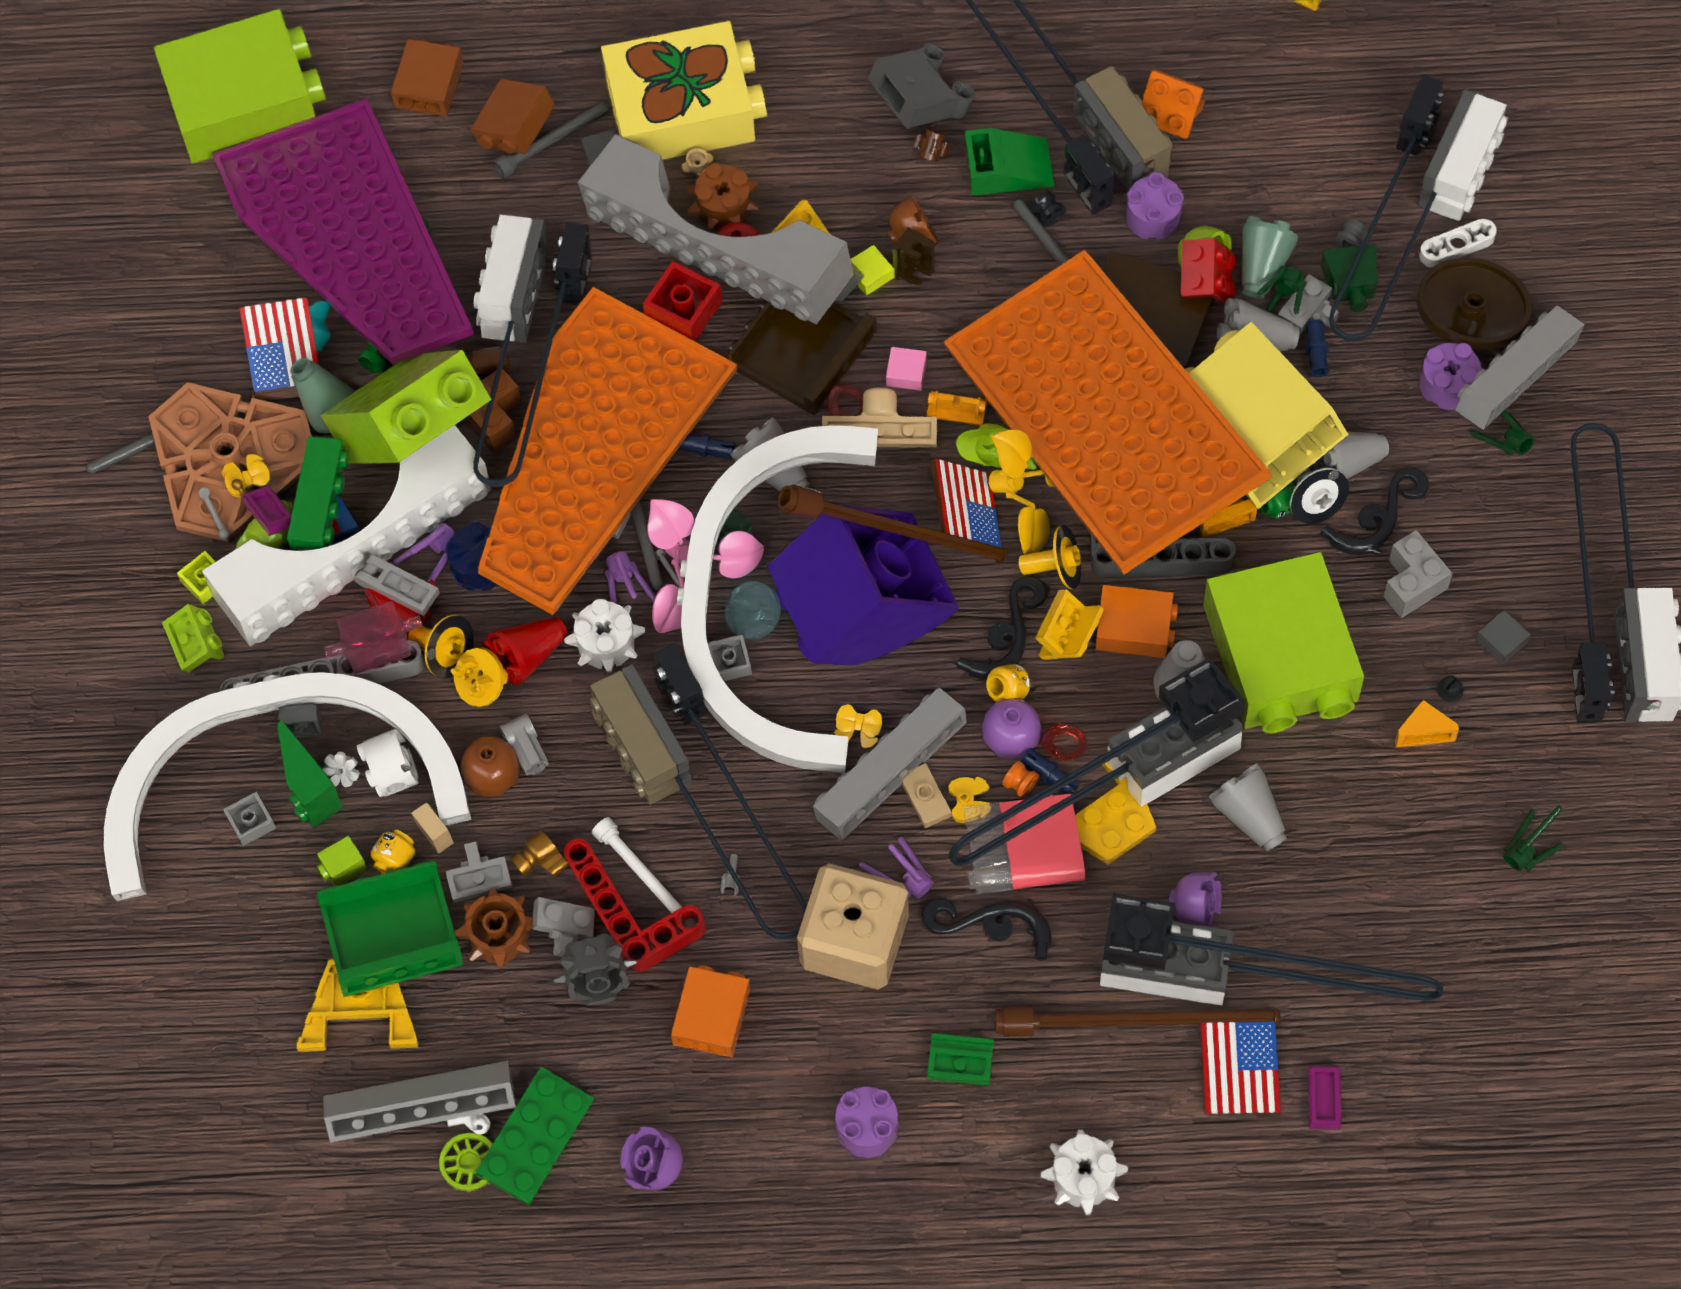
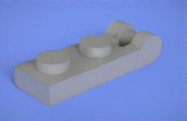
M374 555L368 557L365 562L367 566L363 571H359L354 578L355 582L367 589L370 588L422 616L426 614L439 595L437 587ZM376 572H381L378 579L373 577Z

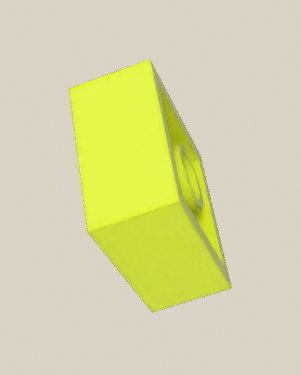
M874 245L850 259L864 275L857 286L866 296L895 278L894 268Z
M206 551L177 572L180 581L202 604L213 597L202 571L216 562Z

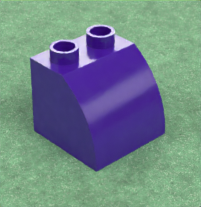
M841 505L919 526L913 513ZM824 514L768 565V569L777 586L775 590L776 600L786 612L790 613L800 634L798 638L799 649L807 659L816 664L854 666L878 658L918 639L960 609L926 541Z

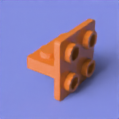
M1153 70L1150 74L1142 105L1147 114L1150 113L1154 116L1158 129L1187 139L1195 117L1203 110L1205 100L1201 99L1204 89L1161 71Z

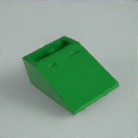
M995 128L965 131V155L971 196L1054 187L1047 138Z

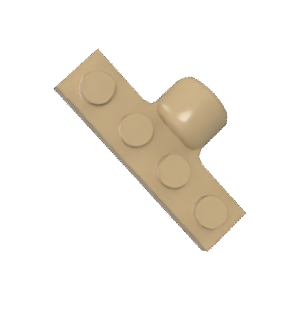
M879 387L866 390L863 393V412L859 416H822V426H855L878 429L877 447L937 448V417L899 416L897 414V395L892 389Z

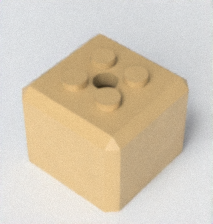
M830 863L819 868L797 936L799 961L804 970L877 990L886 986L909 917L908 891L904 884ZM849 908H857L862 914L859 919L851 921L845 918L844 913Z

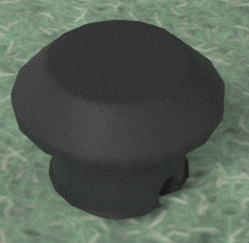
M1447 676L1438 683L1437 692L1441 699L1454 702L1462 697L1464 688L1461 681L1457 680L1455 676Z

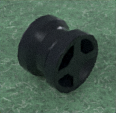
M1052 191L1040 194L1030 206L1032 212L1040 216V221L1044 226L1055 224L1066 211L1062 203L1056 202V196Z

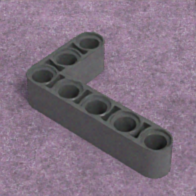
M1089 531L1091 568L1093 573L1101 578L1217 575L1228 573L1234 565L1235 544L1227 538L1178 539L1123 575ZM1225 554L1227 558H1218L1216 555ZM1163 555L1167 556L1169 559L1164 561L1158 559L1157 557ZM1187 555H1196L1198 559H1189ZM1106 557L1109 558L1111 561L1101 562L1099 559Z

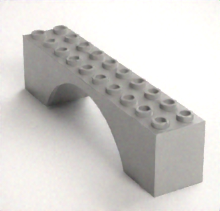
M615 134L578 181L587 214L592 220L596 222L602 221L619 233L625 232L633 236L640 243L644 244L646 242L663 254L669 253L686 265L692 264L709 276H717L732 287H740L755 298L765 299L777 309L788 310L794 313L800 320H808L817 324L854 275L847 242L801 220L781 230L751 237L722 236L706 232L691 225L681 218L668 203L670 185L661 155Z

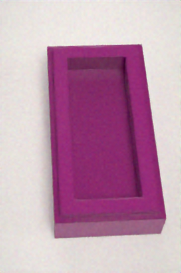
M269 485L243 495V503L268 536L289 529L292 515Z
M1308 1067L1309 1129L1341 1130L1340 1067Z

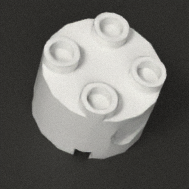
M397 728L357 745L362 761H367L369 770L365 771L367 780L371 788L375 787L379 797H386L419 784L418 772L409 748L406 749L404 745H401V743L406 741Z

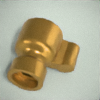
M542 830L525 843V851L523 853L518 852L510 858L512 864L524 878L533 872L535 865H540L554 877L569 866L568 862Z

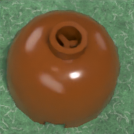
M912 195L894 207L889 218L892 230L888 231V235L894 245L908 227L933 240L934 246L939 243L934 229L930 227L926 215Z
M484 736L472 741L465 748L461 757V775L464 782L471 788V791L484 797H496L504 794L505 790L517 783L521 773L520 763L513 746L500 737Z

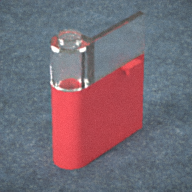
M1071 794L1048 796L970 841V852H974ZM1024 800L964 807L967 833ZM1073 804L973 861V871H967L969 889H975L976 894L1084 881L1085 867Z

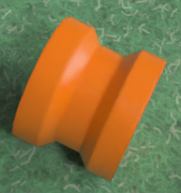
M1017 761L1007 772L1002 785L1007 789H1014L1017 796L1024 799L1034 788L1039 774L1035 771H1028L1024 763Z

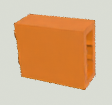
M1103 585L1100 606L1104 611L1100 617L1097 629L1095 650L1165 658L1167 648H1173L1175 631L1169 630L1170 621L1176 622L1178 604H1172L1173 593Z
M701 965L697 968L689 966L671 1033L673 1045L733 1058L750 993L749 979L737 972L723 974L715 972L713 968Z

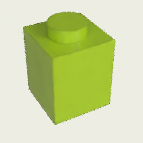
M349 835L317 853L321 863L317 866L318 871L325 882L331 880L336 886L343 885L367 871L365 862Z

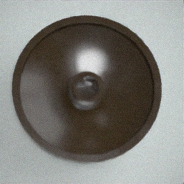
M1454 258L1435 265L1424 275L1417 293L1418 312L1427 327L1443 340L1449 343H1466L1472 350H1491L1509 345L1513 340H1517L1522 335L1531 316V299L1524 284L1509 270L1483 259Z

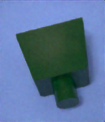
M1376 244L1366 245L1340 301H1349L1350 308L1354 312L1365 310L1368 307L1366 299L1375 296L1377 287ZM1361 246L1323 250L1320 266L1328 286L1332 287L1331 294L1334 300H1336Z

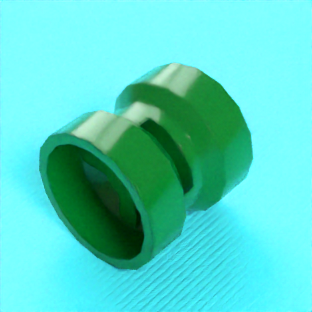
M368 342V348L361 352L358 362L372 373L383 372L386 367L387 358Z

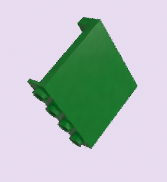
M435 860L420 862L404 869L390 870L381 875L359 878L351 883L329 886L324 890L316 891L343 997L463 965L458 940L455 936Z

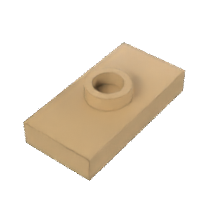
M926 763L917 766L902 780V786L924 828L952 817V812Z

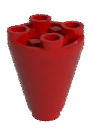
M547 617L495 630L487 636V640L482 642L481 645L498 657L502 667L507 671V682L519 685L558 648L563 639L567 637L568 632L560 618Z

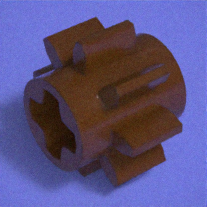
M926 128L925 134H917L914 147L920 148L918 156L936 162L939 156H947L950 143L945 142L946 134L930 128Z

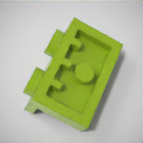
M187 604L162 622L180 668L187 673L209 658L221 660L225 657L221 648L222 642L215 634L211 625L212 618L205 609Z

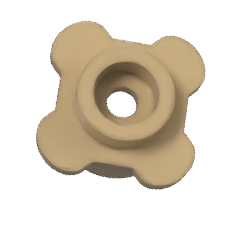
M702 149L689 150L686 155V162L682 164V170L685 173L693 172L700 176L706 167L713 162V156Z

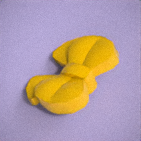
M248 454L246 457L247 471L242 473L234 462L224 466L222 476L225 479L228 492L233 497L239 498L242 496L238 490L232 488V482L235 479H240L243 482L245 490L251 489L254 486L263 488L270 484V473L262 457L256 454Z
M846 704L841 706L837 713L836 727L838 730H835L834 733L838 736H848L849 743L854 730L861 731V746L864 749L871 748L878 742L876 737L882 729V716L877 710H871L866 714L857 713L851 705Z
M978 776L975 777V780L973 778L961 777L951 781L948 786L949 793L957 798V804L952 810V818L956 822L963 824L975 822L979 818L984 820L990 814L992 805L988 802L974 801V796L989 790L987 782Z

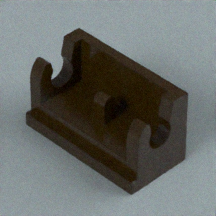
M908 227L893 246L894 277L896 279L902 278L913 285H921V280L912 274L915 271H920L924 275H932L934 272V241Z

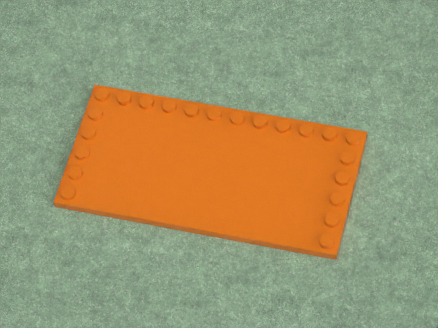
M1083 250L943 341L947 350L1010 430H1020L1027 434L1032 445L1031 457L1123 575L1272 478L1268 468L1086 250Z

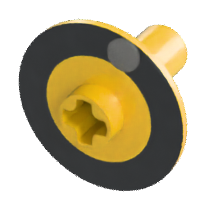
M1065 525L1057 527L1054 533L1053 550L1021 555L1019 557L1021 573L1023 575L1057 570L1063 584L1068 589L1077 588L1081 579V556L1071 530Z
M459 615L444 617L433 629L419 624L414 625L408 635L409 640L415 641L420 647L425 648L427 668L434 676L439 678L452 677L453 674L450 671L455 668L459 657L467 650L473 649L474 634L471 624L467 619Z

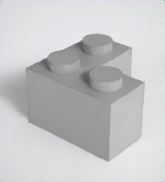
M1417 530L1393 544L1389 561L1399 574L1387 581L1383 597L1399 617L1403 618L1447 590L1452 572Z

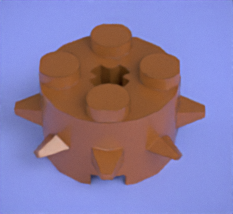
M716 163L708 165L696 180L695 186H687V190L695 194V202L687 211L690 215H700L703 222L708 225V229H721L732 222H744L749 216L750 210H758L760 207L751 201V193L759 186L758 182L748 181L746 173L739 170L737 166L733 167Z
M493 888L490 889L488 897L482 896L472 904L465 903L463 905L467 912L465 915L466 924L455 931V936L469 940L472 948L469 960L473 961L479 957L490 963H496L499 968H502L504 964L513 960L520 953L530 952L531 949L527 943L529 930L532 929L533 918L524 915L522 905L525 897L523 895L516 899L505 894H500L499 896L496 889Z

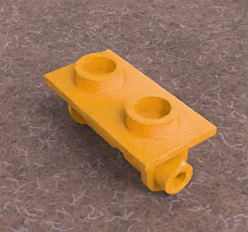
M931 391L928 397L929 405L926 417H937L940 420L981 426L983 425L988 401L980 397L970 398Z

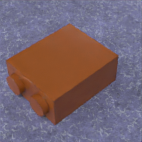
M408 39L391 90L394 108L447 117L464 64L461 48L451 44L430 43L422 39Z
M500 79L471 127V131L476 137L477 143L485 149L492 148L509 154L518 153L525 155L554 108L555 102L545 86Z

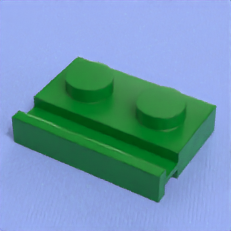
M932 1033L927 1080L989 1086L994 1039Z

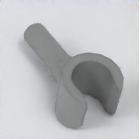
M731 854L730 864L736 873L738 856ZM727 871L722 876L720 891L723 894L724 888L731 887L735 890L734 895H737L739 888L729 871Z

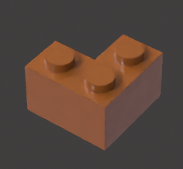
M503 368L484 439V444L493 454L517 438L513 421L507 413L522 403L519 386ZM496 371L481 381L489 396ZM488 403L463 419L478 437H480Z

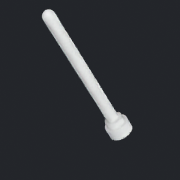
M610 817L604 818L593 828L592 834L600 843L610 844L671 913L682 908L618 836V826ZM693 918L687 919L684 927H694L696 922Z

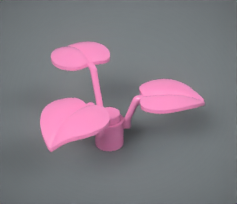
M652 499L650 501V515L647 524L648 537L652 544L664 549L673 558L671 564L675 567L680 588H684L685 580L684 577H680L681 568L679 564L682 560H687L690 542L685 537L689 536L695 523L694 517L686 507L679 503L665 499ZM732 531L721 539L718 546L719 555L714 554L713 560H720L718 570L721 575L732 579L740 578L749 574L759 564L763 556L764 546L745 531ZM666 584L659 590L654 599L652 619L655 630L658 633H666L681 628L682 605H677L679 588L674 584Z

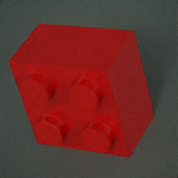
M672 261L643 302L644 314L696 342L722 303L721 285Z

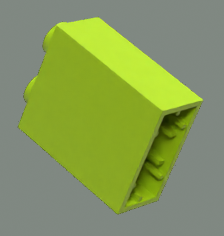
M280 9L154 46L192 164L213 158L212 154L314 118L316 116L312 104L326 100L316 68L302 72L298 63L300 60L311 57L302 27L298 26L287 30Z
M463 350L423 353L397 363L320 416L334 439H342L345 450L349 451V464L400 463L492 399Z
M1321 552L1207 579L1203 606L1227 679L1245 701L1244 713L1240 715L1244 729L1261 725L1265 733H1277L1295 725L1297 716L1319 711L1321 718L1334 719L1348 714L1355 708L1354 703L1359 701L1364 674Z

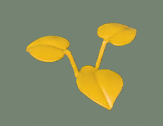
M1004 430L991 436L1002 470L991 472L989 487L994 493H1006L1007 499H1014L1028 506L1020 510L1018 532L1024 555L1036 553L1045 546L1050 536L1048 515L1044 509H1035L1033 502L1015 493L1022 489L1024 478L1039 476L1044 473L1041 469L1024 472L1028 468L1027 461L1032 455V445L1027 434L1020 430ZM1045 475L1047 485L1050 487H1054V485Z

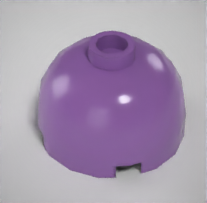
M1015 698L1003 699L993 704L986 712L982 724L983 741L998 757L1010 760L1023 758L1025 754L1028 755L1027 751L1030 748H1036L1040 741L1042 728L1039 715L1034 707L1026 701Z
M1216 872L1189 873L1178 882L1176 889L1170 892L1169 902L1175 903L1174 913L1179 922L1212 928L1217 927L1218 923H1212L1214 912L1220 915L1222 892L1220 881L1214 880L1218 876Z
M643 1126L639 1128L641 1131L637 1134H631L627 1138L622 1149L621 1168L626 1169L628 1178H624L633 1188L658 1191L668 1187L678 1178L683 1163L682 1149L675 1137L667 1131Z

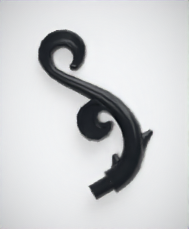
M1413 467L1400 469L1391 480L1387 508L1385 509L1379 504L1371 503L1365 505L1360 510L1358 521L1364 529L1375 530L1376 523L1374 519L1381 522L1380 528L1369 537L1355 538V534L1345 535L1341 531L1336 532L1328 525L1322 529L1320 534L1330 541L1332 547L1344 553L1382 554L1378 547L1389 538L1397 520L1398 485L1400 481L1409 479L1415 483L1414 489L1402 490V497L1418 499L1423 497L1428 490L1429 483L1426 475L1421 470Z
M1025 576L1017 579L1011 586L1009 604L1013 625L1004 622L997 623L991 627L988 633V643L996 650L1007 649L1008 642L1004 638L1012 639V647L1004 658L995 662H991L992 659L990 658L984 662L976 659L973 662L960 657L956 668L969 672L971 677L987 680L988 674L992 669L1007 664H1018L1026 645V630L1017 595L1022 589L1031 590L1034 596L1028 601L1024 600L1023 606L1026 609L1036 608L1046 600L1047 590L1045 584L1035 577Z
M943 898L933 899L923 909V924L933 934L954 933L983 921V930L986 936L993 941L999 942L1007 940L1012 935L1013 925L1007 917L1004 918L1001 924L996 923L995 920L1002 916H1014L1022 919L1031 927L1026 932L1033 936V945L1036 946L1035 959L1039 961L1047 960L1048 947L1051 946L1052 939L1051 930L1048 922L1036 909L1031 899H1027V905L1017 902L990 904L948 926L938 924L935 921V917L939 912L944 911L949 913L952 919L957 918L956 907L949 900Z

